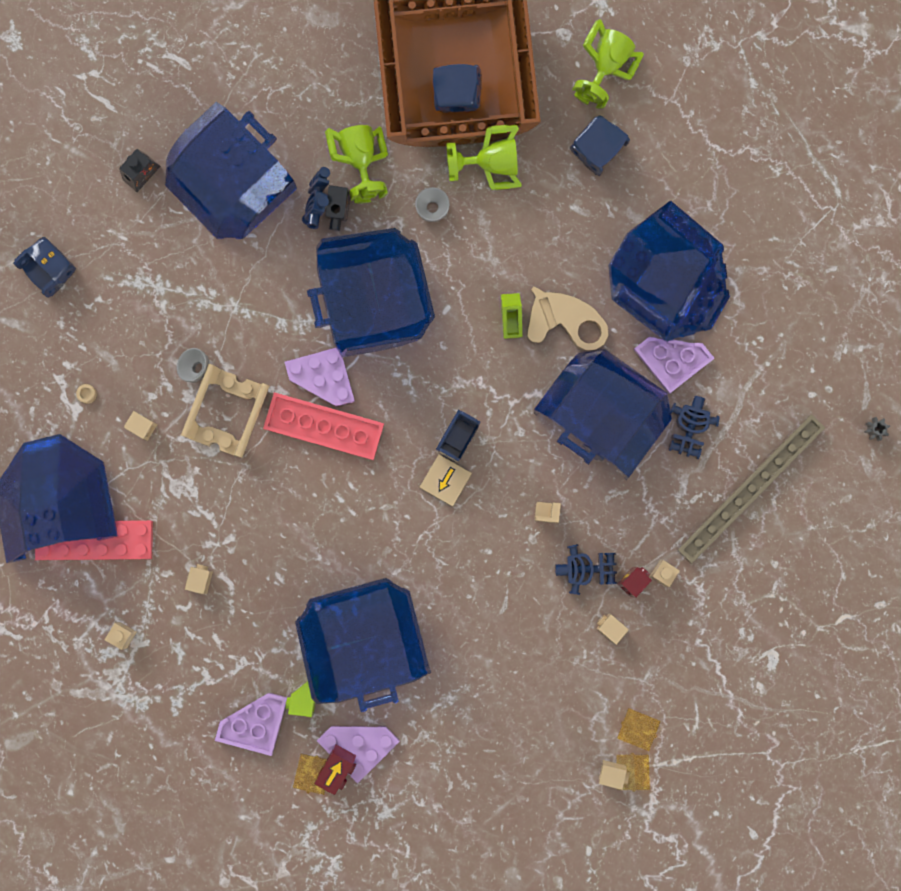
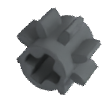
M877 417L872 418V423H865L868 427L864 433H868L870 436L869 440L876 437L877 441H881L882 436H889L887 428L890 425H886L885 419L878 421Z

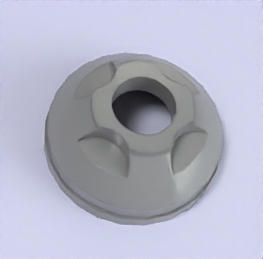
M429 187L418 194L415 207L422 219L429 222H437L447 215L450 203L447 194L443 190ZM436 203L438 210L434 213L427 210L428 204Z
M190 348L183 352L177 362L179 377L191 383L203 379L209 364L208 356L198 348ZM201 363L202 370L196 373L195 367Z

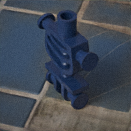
M321 167L309 182L310 188L308 193L310 196L306 203L302 222L310 229H318L320 217L325 212V207L329 204L327 194L322 193L329 185L327 178L330 176V170L327 167Z
M694 396L692 406L684 405L680 408L676 406V403L672 405L669 413L673 412L678 415L676 420L677 426L686 432V435L684 437L673 434L672 439L681 442L678 444L671 440L668 451H678L680 455L684 451L687 457L691 455L699 460L702 449H695L693 445L702 447L704 442L692 439L693 434L704 433L709 428V424L718 427L720 419L718 415L710 417L709 411L702 410L705 398ZM705 419L704 422H697V420ZM696 426H704L702 430H695ZM685 443H689L688 448L684 447Z
M576 544L567 546L571 556H567V564H555V575L567 576L568 583L572 584L571 591H569L570 594L580 595V585L590 583L593 573H599V585H604L605 574H607L608 580L606 584H617L615 582L617 571H613V566L617 565V562H614V555L616 553H604L607 557V563H603V553H598V565H593L587 554H578L577 546L579 545ZM581 557L586 558L589 565H584ZM574 558L578 559L580 566H577ZM604 566H609V571L604 572ZM578 573H579V574L581 573L578 582L575 581L576 578H577V574H578ZM585 573H589L587 580L582 582Z

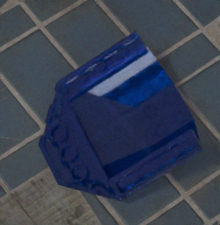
M669 201L630 230L621 242L608 265L611 299L664 341H671L678 337L710 330L730 298L725 280L728 278L726 263H723L722 255L724 245L675 203Z
M61 434L22 444L0 478V530L6 563L26 559L25 553L27 551L62 542L88 539L101 541L118 536L105 465L102 460Z

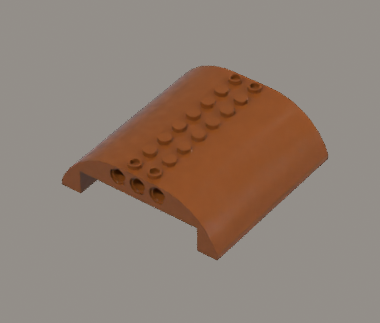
M374 0L387 139L398 144L414 147L446 146V143L464 145L483 143L486 129L491 126L517 125L519 130L516 135H519L540 124L527 0ZM453 64L478 65L482 74L480 108L475 111L444 113L436 111L433 87L434 68ZM510 132L491 134L490 142L506 139Z

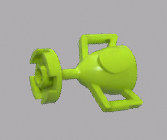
M599 19L595 21L583 44L584 49L595 61L598 73L593 82L577 80L572 91H576L574 96L582 103L588 105L589 102L597 104V109H603L609 100L607 92L600 87L603 77L612 74L624 80L632 79L644 53L633 52L635 44L628 36L616 30L605 29L602 20ZM599 32L600 39L595 51L591 44ZM629 58H635L627 73L618 70Z
M356 125L345 128L340 132L328 128L325 131L331 159L350 164L360 171L362 182L350 189L351 201L354 200V203L362 204L371 202L370 199L377 195L379 199L385 197L388 194L386 183L369 180L367 172L370 163L388 156L382 127L379 126L373 131L371 126ZM377 136L380 154L373 156L374 137ZM334 139L338 141L343 155L337 154Z
M517 125L488 127L485 133L483 148L477 156L463 157L456 150L455 143H446L449 181H458V172L463 169L464 165L478 164L484 169L492 190L521 187L522 184L516 176L518 165L514 138L519 127ZM510 132L507 139L489 145L491 134ZM491 173L509 175L514 182L494 183Z

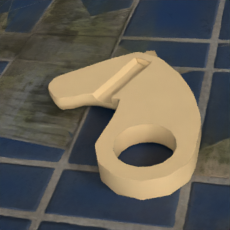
M533 286L531 290L536 298L532 307L527 334L531 342L541 343L550 329L561 324L578 349L585 352L596 351L605 344L608 337V326L593 307L575 297L561 293H545ZM585 322L595 323L600 329V339L591 344L583 342L578 336L579 326Z

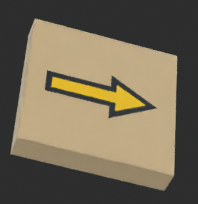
M438 455L420 488L453 507L472 473L445 457Z

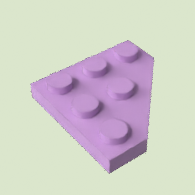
M648 337L633 349L668 394L715 359L703 343H688Z
M340 347L285 362L289 380L294 384L299 385L336 407L355 402Z
M268 693L223 719L219 723L215 741L272 756L285 711L287 697Z
M331 726L317 742L329 754L335 744L355 754L354 763L357 765L350 776L358 783L400 740L385 726Z

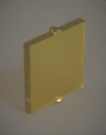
M628 708L624 720L621 721L622 726L617 739L650 751L654 738H657L656 732L661 721Z
M632 752L629 755H616V763L626 765L627 772L630 773L628 783L623 785L622 790H632V792L636 790H650L649 754H634Z
M301 753L293 788L304 790L307 793L313 792L324 795L325 790L314 783L327 759L319 758L318 755L311 756Z

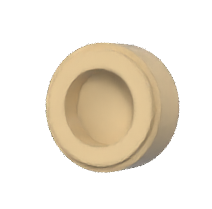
M83 384L77 389L76 396L80 402L90 404L95 401L97 391L93 386Z

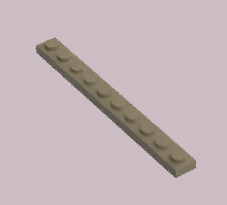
M812 414L809 415L677 551L692 564L825 427Z

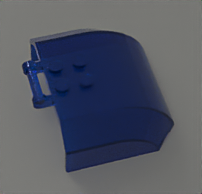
M215 102L180 135L166 158L165 186L216 239H244L297 189L293 178L267 150L275 143L277 138L270 134L254 118V114L251 111L246 112L242 119L238 121L226 107L218 102ZM250 124L265 141L261 144L245 126Z
M396 228L323 238L316 247L317 274L320 288L307 290V295L311 299L314 312L315 328L330 326L333 343L342 358L396 348L420 340L435 318L418 243L412 239H407ZM318 295H323L327 319L322 317Z
M606 349L578 353L534 408L536 416L540 413L565 429L557 443L565 445L583 458L584 462L588 465L598 453L615 465L625 475V480L629 479L672 420L668 393ZM570 434L590 447L592 451L588 453L568 439V436Z
M387 578L310 598L302 615L295 621L311 698L316 704L340 703L357 698L360 711L365 712L368 708L390 702H399L396 687L415 682L431 673L411 593L406 588L394 584L393 581ZM390 689L391 694L367 701L364 700L365 695Z

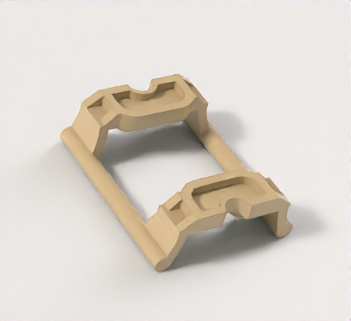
M208 364L181 436L209 447L217 443L220 451L242 458L269 385L259 384L248 379L242 383L238 382L236 375ZM209 384L219 385L225 392L243 399L254 398L256 400L242 438L239 441L230 433L209 426L199 427L195 421Z

